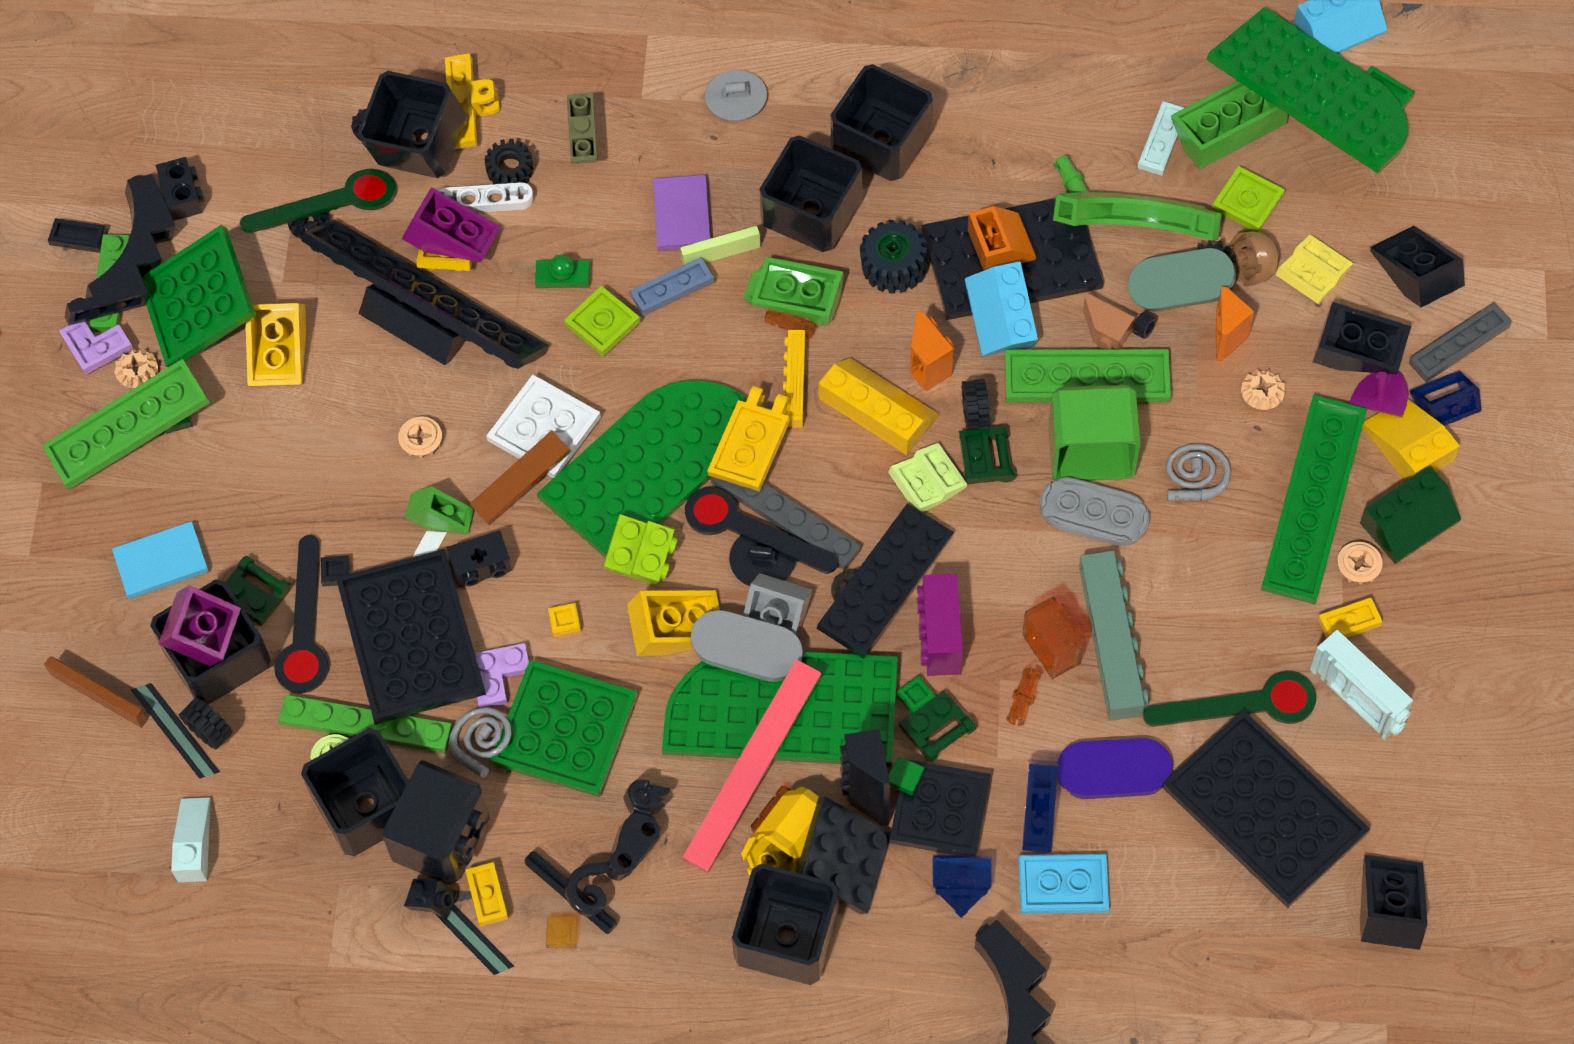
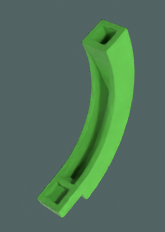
M1075 192L1056 194L1053 221L1072 226L1088 224L1143 226L1184 233L1213 241L1218 240L1222 213L1206 210L1204 206L1164 198L1120 193Z

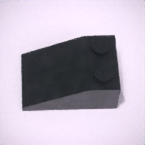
M1415 226L1370 247L1371 253L1403 295L1420 308L1465 286L1463 259Z
M1332 302L1323 325L1313 363L1340 371L1368 373L1383 371L1387 374L1397 375L1411 326Z
M1364 855L1360 908L1361 942L1420 950L1428 925L1423 863Z

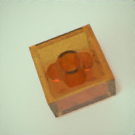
M1055 596L1025 611L1022 632L1023 637L1051 679L1081 664L1085 642L1083 631L1078 625H1073L1069 619L1070 613L1063 603L1059 604Z

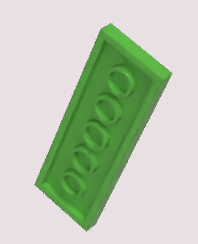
M1168 349L1005 350L1006 403H1051L1052 393L1058 388L1129 385L1134 389L1137 402H1170L1171 399Z
M181 359L46 442L42 447L64 485L70 490L210 402L185 361Z

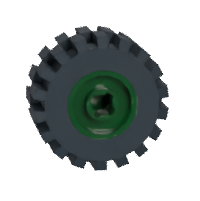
M888 220L887 224L883 222L878 223L876 229L871 227L868 230L869 235L864 234L862 244H860V258L865 279H869V284L872 287L877 285L879 291L884 292L887 289L891 294H894L895 290H900V293L906 292L905 288H915L916 282L921 283L924 279L923 274H927L928 271L927 245L925 238H923V233L920 230H916L915 225L910 223L907 226L905 221L899 220V223H894V220Z

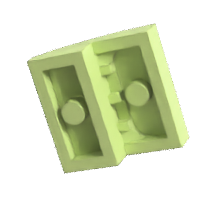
M939 443L916 451L913 458L891 466L888 471L909 504L921 512H925L950 499L968 485Z

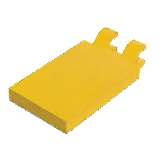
M752 386L747 401L738 400L707 472L711 477L760 492L789 425L790 418L786 414L790 403L787 402L789 399L787 396L778 394L772 410L761 407L765 399V395H762L763 389Z

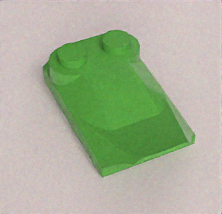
M765 257L763 265L751 274L743 300L753 306L809 318L813 324L823 326L830 323L835 315L842 291L843 272Z

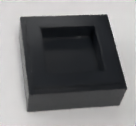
M349 555L321 557V584L323 587L337 586L336 577L350 574Z

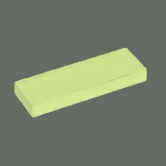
M757 226L683 246L680 248L682 264H688L700 257L705 263L760 248V233Z

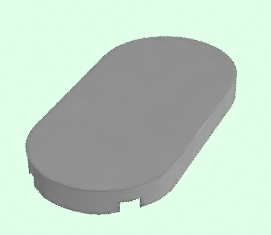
M1064 477L1052 484H1048L1040 497L1042 517L1050 526L1061 531L1116 546H1128L1138 542L1148 529V510H1146L1143 502L1137 496L1076 478Z
M716 610L702 615L695 622L691 631V644L701 661L769 682L784 680L795 660L802 661V645L792 631L728 611Z

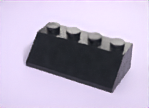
M880 729L844 734V745L839 746L842 795H848L849 804L880 825L889 826L890 781Z

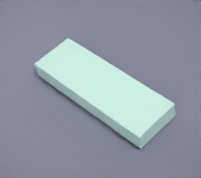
M1165 101L1162 102L1138 162V169L1163 176L1178 137L1171 120V115L1184 109V107Z

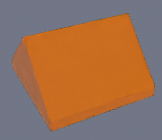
M1221 287L1216 309V361L1224 360L1249 338L1254 311L1227 287Z

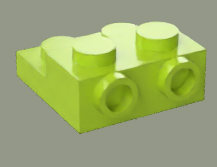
M620 514L602 568L655 586L660 579L665 580L669 569V564L665 563L667 553L672 554L677 543V538L673 537L675 530L651 521L645 523Z

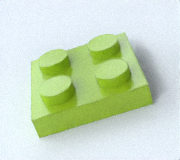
M1238 166L1212 204L1211 210L1222 213L1223 216L1254 232H1260L1284 196L1285 189Z
M600 286L564 319L565 326L602 357L640 323V317L603 286Z

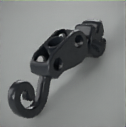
M643 779L635 780L628 786L623 799L630 812V816L618 829L611 857L604 862L580 866L573 871L566 882V898L576 912L588 917L597 916L602 912L607 903L604 891L593 884L586 885L583 893L586 896L593 897L595 900L594 904L590 905L583 902L577 893V885L580 880L588 876L606 873L608 878L621 881L629 876L659 838L660 827L651 814L660 812L665 806L661 801L669 794L670 788L658 786L655 783L651 785L649 780ZM641 829L646 830L649 836H645ZM618 860L623 861L626 865V868L621 867L618 864Z

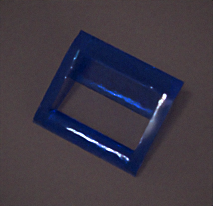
M1461 371L1410 389V395L1414 403L1444 426L1482 411L1480 389ZM1456 383L1460 390L1431 401L1425 397L1427 394Z

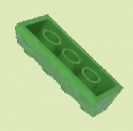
M1235 81L1171 115V120L1185 153L1199 170L1287 124L1288 118L1287 113L1239 81Z

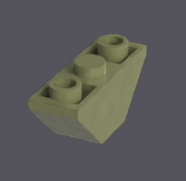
M593 93L567 95L571 164L597 162L598 148Z

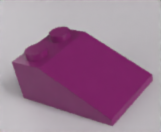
M431 187L402 239L426 253L481 262L501 227Z

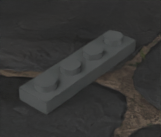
M1493 303L1411 357L1409 364L1427 383L1510 328L1512 322Z

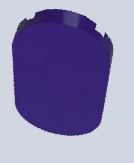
M1134 738L1085 741L1074 743L1061 753L1057 762L1056 775L1062 788H1065L1072 796L1080 799L1146 796L1155 794L1162 789L1163 782L1171 776L1172 760L1165 747L1152 739Z

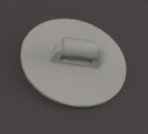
M731 70L719 74L710 81L705 91V102L709 110L717 117L729 121H740L753 117L764 107L767 99V90L763 81L753 73L743 70Z

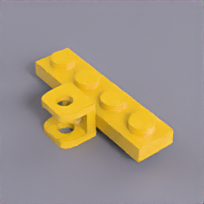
M470 53L445 57L446 83L467 114L455 149L477 146L476 115L477 117H482L499 112V95L494 90L492 80L474 81L473 60ZM484 88L488 89V91L481 92ZM493 101V104L491 106L484 105Z

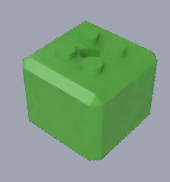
M1129 385L1062 387L1052 393L1048 423L1052 479L1058 481L1060 478L1071 477L1083 481L1123 480L1134 477L1140 450L1136 391Z

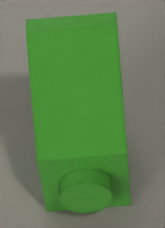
M429 486L411 493L405 518L426 529L468 534L474 509Z

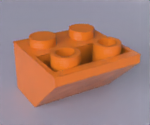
M996 206L969 213L968 232L983 270L999 265L1036 260V255L1019 213Z
M920 310L916 315L911 341L910 373L926 392L952 376L954 345L947 336L943 337L938 331V326L934 319L930 316L927 317Z

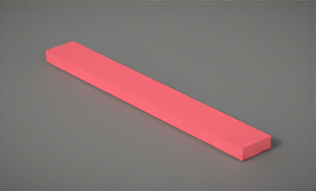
M795 660L683 855V860L709 873L820 679L821 672Z

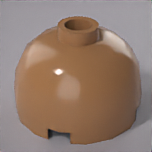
M1242 232L1233 237L1230 246H1234L1233 254L1230 255L1235 257V263L1233 264L1236 271L1235 280L1243 282V286H1252L1271 278L1276 271L1279 261V252L1273 241L1267 235L1259 232Z

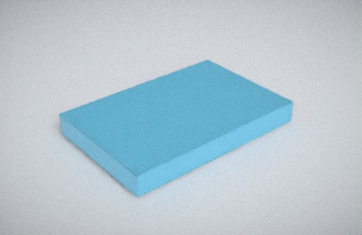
M192 521L112 548L129 600L209 572Z
M1106 854L1018 855L1020 914L1109 913Z

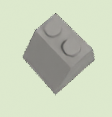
M759 573L750 585L743 616L787 628L798 637L807 614L812 590Z

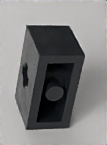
M501 531L447 547L459 587L474 586L481 580L491 577L500 578L506 575L507 572L512 571L510 558Z

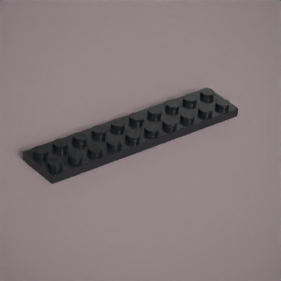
M335 219L303 233L301 241L310 246L313 251L324 254L335 264L346 267L355 276L368 280L377 289L390 293L399 302L407 303L417 309L421 315L429 316L439 322L440 326L451 329L461 335L462 339L473 342L481 347L484 352L495 355L512 368L519 369L545 355L549 345Z

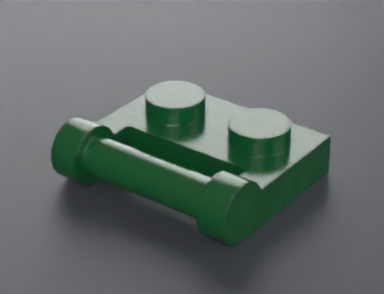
M999 426L959 431L967 484L994 481L1007 483L1015 480V470L1011 468L1007 439L1009 438L1007 427ZM988 440L996 441L1000 469H993Z
M247 555L240 560L236 570L226 581V584L248 617L260 625L266 622L292 587L290 582L285 579L280 580L256 565L254 560ZM250 573L275 589L272 595H269L244 578Z
M945 690L899 722L901 730L929 762L938 758V753L966 733L970 735L976 730L973 721L962 712ZM956 721L959 724L930 745L926 742L952 722Z

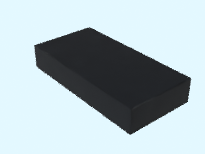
M55 218L48 243L51 246L100 253L103 234H107L108 230L103 225Z

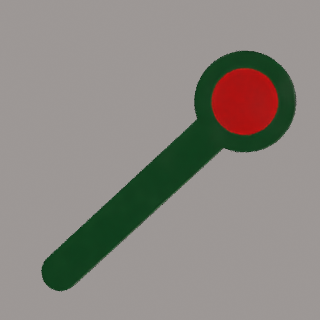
M375 169L359 170L348 177L344 188L243 216L240 219V228L246 233H254L351 204L362 210H378L387 206L393 200L395 185L390 176L382 171Z
M1281 672L1270 677L1264 684L1262 691L1151 705L1144 710L1143 720L1147 725L1156 727L1237 716L1244 710L1247 714L1266 712L1278 722L1295 724L1304 721L1313 712L1316 704V692L1313 685L1304 676L1294 672Z

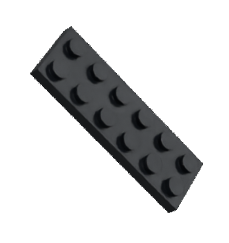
M907 503L819 621L816 629L864 659L922 580L923 575L927 573L949 543L954 532Z

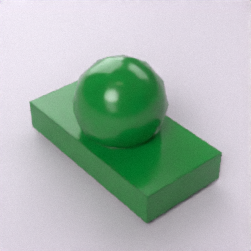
M563 254L555 255L551 260H536L535 286L536 288H589L590 262L589 260H572Z

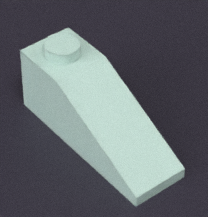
M210 797L185 798L180 801L173 839L171 871L178 882L207 881Z

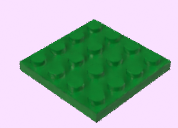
M222 225L142 276L148 291L146 305L166 367L172 366L181 359L184 361L188 360L256 316L228 229Z
M529 660L507 716L511 724L512 736L508 746L501 753L491 757V765L600 797L635 704L637 691ZM503 727V729H502L503 732H502L501 740L497 743V745H496L495 748H497V747L502 743V741H503V739H504V736H505V727Z

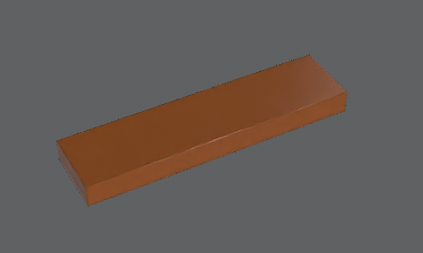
M551 430L477 496L470 505L490 525L571 453V450Z
M50 656L44 663L51 676L138 727L142 728L147 722V717L142 708L53 656Z

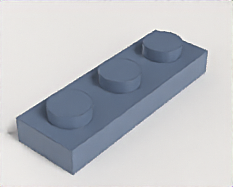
M700 257L630 290V295L642 316H645L714 283V277Z

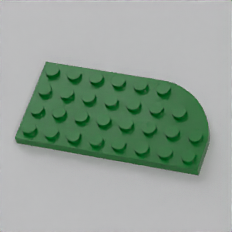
M1263 7L1208 53L1207 61L1377 174L1400 154L1408 134L1406 115L1399 101L1382 82L1368 75L1359 67L1342 58L1338 53L1333 52L1315 38L1310 37L1266 7Z
M681 381L657 388L639 400L537 493V497L603 557H606L620 514L645 523L651 521L661 525L694 492L712 478L708 475L707 470L738 400L746 402L747 399L732 388L708 381Z
M802 652L801 662L821 672V677L773 761L840 764L839 746L844 745V734L880 729L886 766L892 767L898 657L866 655L863 659L857 654ZM703 661L684 675L668 700L665 710L662 754L739 759L784 680L769 682L712 666Z

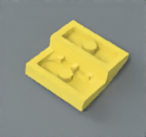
M1309 235L1295 248L1293 255L1278 268L1276 276L1317 304H1320L1345 277L1354 263L1312 235Z

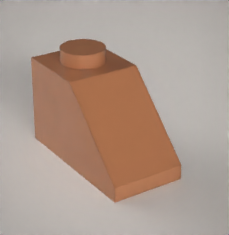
M1087 293L1084 299L1083 311L1093 343L1097 344L1100 349H1121L1132 332L1135 317Z

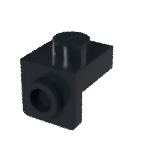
M413 879L404 906L410 910L433 912L441 918H448L456 891L438 880Z

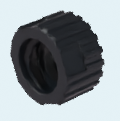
M1142 312L1135 320L1132 332L1143 339L1148 338L1155 327L1156 318L1146 312Z

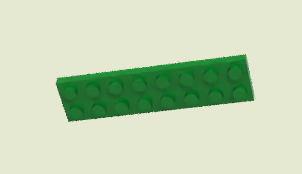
M1313 395L1263 579L1262 591L1316 605L1367 408Z

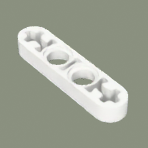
M526 183L436 189L453 200V197H456L457 202L476 213L523 210L529 208L534 200L532 188ZM495 193L502 196V199L495 203L488 200V197ZM507 193H510V201H507ZM519 193H524V199H518ZM467 195H472L476 198L472 204H464L462 202L463 197Z

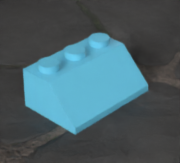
M1310 0L1297 6L1294 25L1298 29L1338 54L1387 33V26L1379 0Z
M1021 262L994 266L964 279L982 357L1004 353L1005 350H1020L1035 346L1038 337Z

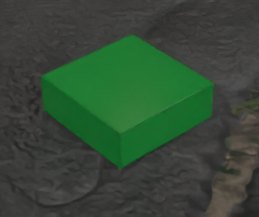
M919 675L896 691V696L911 714L936 697Z
M898 756L889 774L890 786L913 796L924 773V767Z

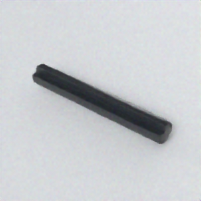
M536 851L529 853L524 860L525 865L567 900L565 886L568 878ZM577 887L580 899L587 904L593 905L594 901L589 896L584 895L583 891ZM604 909L597 916H586L606 934L611 933L617 926L616 919Z

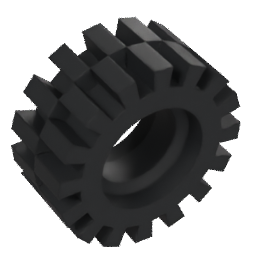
M504 139L500 140L501 145L499 146L495 142L492 145L493 150L489 148L487 155H485L488 179L493 184L522 183V181L527 184L534 170L532 155L526 145L523 146L519 140L514 144V139H509V143L506 144ZM507 159H515L519 162V165L511 170H504L499 167L500 163Z
M985 379L962 381V404L967 430L990 428V408Z
M195 697L179 714L183 723L189 727L188 729L215 750L233 732L231 727L226 724V721L199 698Z

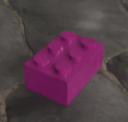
M957 574L923 575V585L917 586L921 666H926L927 676L961 675L963 649Z

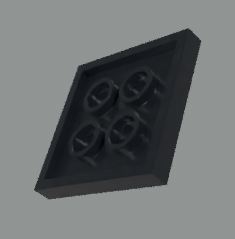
M908 760L923 766L924 773L913 796L899 790L890 844L976 859L991 774Z
M820 797L815 807L796 873L834 882L839 890V903L859 914H867L891 833L827 797Z

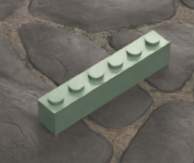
M1114 551L1081 555L1079 570L1108 720L1142 717L1144 707L1148 706V694L1146 689H1141L1140 680H1143V670L1141 663H1136L1135 654H1138L1136 637H1131L1129 628H1133L1131 612H1126L1125 609L1128 596L1126 586H1121L1119 577H1123L1121 561H1116Z

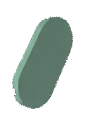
M1213 248L1152 257L1143 260L1132 270L1128 280V290L1134 302L1148 311H1163L1218 301L1221 287H1227L1229 290L1230 288L1232 289L1236 279V271L1230 258L1224 252Z

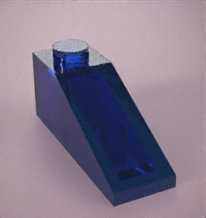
M1028 760L1023 851L1051 853L1058 762Z

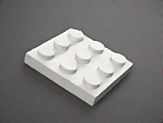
M532 374L486 437L488 442L520 459L552 430L571 450V453L546 474L554 478L563 470L597 424L601 414L594 408Z

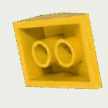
M300 303L253 305L256 316L246 322L248 386L302 385L306 342L305 305Z
M1409 399L1403 417L1379 412L1364 421L1362 426L1405 482L1428 466H1431L1437 472L1454 462L1460 445L1444 425Z
M716 590L639 591L627 604L637 656H665L694 650L691 644V631L695 622L708 612L720 610Z

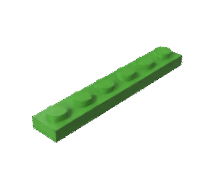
M285 695L278 720L279 724L347 737H354L370 728L378 730L387 744L446 754L452 731L451 723L412 716L375 725L371 709Z

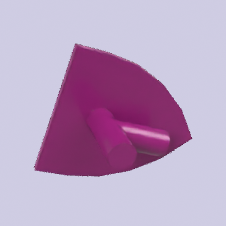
M1383 371L1371 373L1358 384L1349 404L1403 417L1408 401L1407 384L1399 371L1397 375L1387 374Z

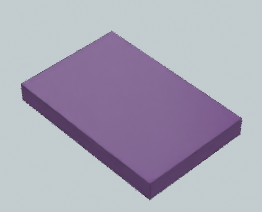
M706 175L653 179L658 251L680 250L683 246L710 239Z

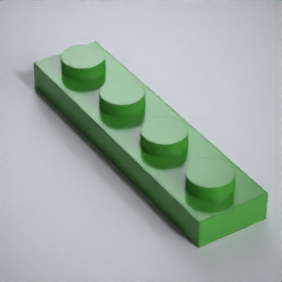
M103 234L96 279L118 260L130 238L129 235ZM121 312L90 320L89 328L91 332H106L119 325Z

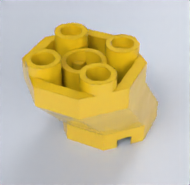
M799 787L796 790L787 791L780 798L756 832L749 837L741 853L743 860L747 858L749 866L746 868L749 876L751 875L752 868L760 864L793 872L797 871L818 798H820L818 795L805 787Z

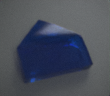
M933 855V887L936 889L935 893L940 895L955 910V913L962 918L992 887V856Z

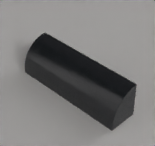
M374 284L366 288L359 315L443 365L449 363L458 353L464 342L461 335L451 329L440 326L439 322L429 316L421 315L417 309L407 303L399 302L395 296L377 289Z

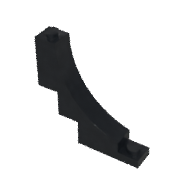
M153 174L145 176L136 175L127 180L125 196L131 214L132 230L130 238L118 260L104 274L87 285L85 299L76 298L67 303L65 319L68 326L146 305L148 291L142 276L161 264L162 258L156 244L173 240L175 224Z
M998 920L990 926L985 924L975 934L974 949L985 960L1000 987L1007 1014L1008 1032L1006 1044H1038L1033 1038L1049 1024L1051 1015L1029 993L1045 980L1047 970Z

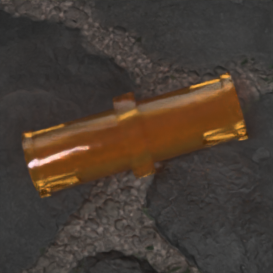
M1030 668L1023 670L1018 689H1015L1012 694L1014 700L1006 720L1013 725L1016 724V720H1018V726L1024 725L1029 706L1035 701L1034 692L1041 677L1040 672L1032 669L1031 675L1029 674Z

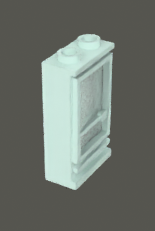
M1338 630L1317 647L1310 671L1314 675L1318 672L1321 675L1320 679L1322 681L1327 680V685L1379 734L1383 733L1382 738L1384 740L1391 734L1394 736L1398 735L1407 725L1405 721L1411 715L1409 709L1413 699Z

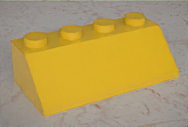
M852 358L835 363L818 383L819 400L905 455L910 453L939 417V413Z

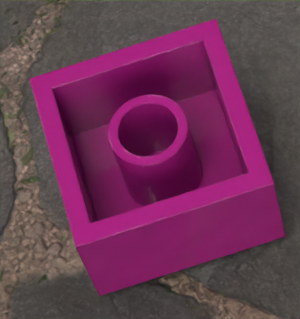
M189 585L176 593L159 644L208 666L222 661L225 656L241 608Z

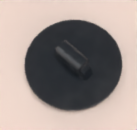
M741 535L732 545L729 555L733 574L747 586L751 585L759 573L784 581L793 571L796 560L774 551L773 548L760 545Z

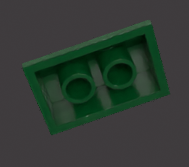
M1428 466L1366 507L1360 524L1393 563L1397 564L1460 522L1461 517L1448 485L1431 466Z

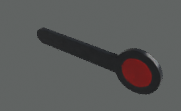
M705 487L694 492L686 502L685 517L687 523L698 533L715 535L730 530L760 545L773 548L774 551L822 573L829 574L837 568V559L833 554L738 512L734 497L725 489Z
M306 535L299 541L293 642L280 652L274 666L275 675L280 685L293 693H307L315 690L325 681L329 671V663L324 651L314 644L320 544L313 535Z

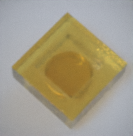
M547 916L546 948L576 949L577 917Z

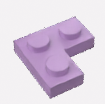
M86 322L66 326L59 330L60 335L85 375L115 360L122 353L126 354L133 348L119 325L94 337Z
M525 643L475 653L486 695L477 697L479 708H490L507 704L503 678L523 675L529 663Z

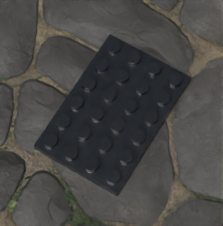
M1056 198L1004 208L1019 213L1036 255V260L1021 263L1030 303L1103 289V280L1086 225L1072 226L1053 221ZM968 216L922 225L921 231L923 238L926 240L927 252L946 320L971 316L972 312L964 279L984 270L968 232Z
M445 549L336 577L375 725L486 695Z
M1244 710L1162 784V788L1287 908L1296 902L1370 831V828Z

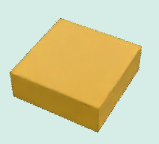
M575 603L548 608L553 637L581 632Z

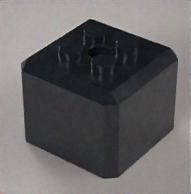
M874 64L864 66L831 113L832 149L858 160L862 168L889 181L900 179L932 131L933 98L931 92ZM884 135L888 140L882 143L874 138Z
M386 71L378 77L357 135L378 165L439 178L447 172L467 114L447 83ZM428 133L427 138L423 142H416L419 134Z
M800 135L791 137L759 189L763 226L818 251L826 252L832 250L862 200V167L860 162ZM808 206H816L819 210L816 213L810 214L804 209Z
M213 580L199 590L241 608L223 660L208 666L160 645L163 653L192 697L199 698L207 706L267 670L271 661L260 633L226 582L220 580ZM172 606L152 618L150 627L158 643Z
M370 728L305 763L301 772L312 800L345 855L354 857L384 840L382 837L384 828L409 781L380 732ZM370 798L374 801L373 806L368 810L358 808L359 802L362 799Z
M421 760L417 764L384 828L382 837L392 862L447 885L457 882L465 866L471 862L474 848L479 839H482L490 819L479 783Z
M760 864L752 868L732 935L733 954L738 966L807 985L818 982L839 915V890L834 882L766 864ZM783 929H791L795 933L794 939L789 942L782 941L778 935Z

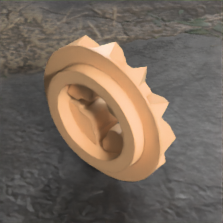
M132 348L131 352L122 353L119 361H115L114 373L116 378L123 386L128 388H136L157 375L158 363L154 355L148 353L144 348L142 350ZM134 361L140 366L137 371L138 375L131 369L133 368Z
M1257 369L1254 373L1247 374L1241 385V394L1245 402L1251 407L1259 410H1269L1282 402L1285 395V383H1282L1279 374L1274 375L1269 369L1266 371H1259ZM1260 382L1265 387H1270L1267 391V397L1262 390H1257Z
M415 417L408 420L402 425L398 434L402 450L406 451L409 456L416 455L420 458L426 454L432 455L433 451L440 447V442L443 438L438 423L428 417ZM422 429L424 437L428 438H424L422 445H419L417 439L414 438H418V434Z
M1365 542L1347 544L1341 549L1337 559L1340 575H1344L1349 582H1358L1360 585L1369 581L1372 583L1380 574L1383 565L1382 557L1378 550ZM1362 556H1365L1363 564L1365 567L1361 566L1357 571L1354 570V561L1357 562Z

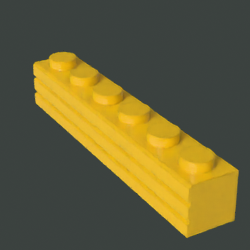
M788 330V336H785V346H788V350L784 351V361H787V366H784V376H787V381H783V391H786V396L789 398L787 402L790 403L786 414L790 418L787 428H803L805 330Z

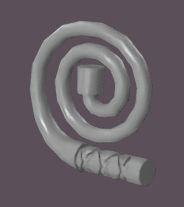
M1189 444L1177 448L1169 455L1166 462L1167 474L1174 483L1184 488H1202L1210 483L1215 475L1216 466L1212 458L1205 453L1196 451L1188 452L1180 457L1177 462V471L1183 478L1195 479L1202 471L1203 459L1208 463L1209 474L1200 482L1192 483L1179 479L1173 472V461L1179 454L1189 450L1208 451L1218 457L1223 464L1224 474L1221 482L1210 489L1168 490V501L1202 502L1221 494L1229 484L1231 475L1227 458L1222 452L1209 445ZM1191 459V471L1193 473H1188L1183 469L1184 462Z
M489 707L476 708L465 713L453 727L448 745L455 761L466 766L467 769L472 770L481 778L488 775L489 769L459 748L458 734L461 727L470 718L486 713L494 715L501 720L505 727L504 739L497 748L488 752H480L472 747L470 741L474 729L484 724L477 732L479 734L476 739L477 744L485 749L496 746L501 740L503 730L500 723L491 717L479 718L471 723L465 732L464 743L466 750L471 755L479 758H491L501 753L508 746L512 736L511 724L503 713ZM486 723L491 724L496 730L495 737L489 742H484L483 739H487L493 732V729L486 725Z

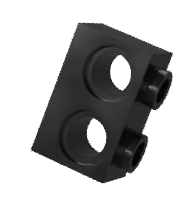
M186 157L155 165L165 203L173 221L203 213L200 203L205 202L201 187H195L194 182L199 180L195 165L189 166Z

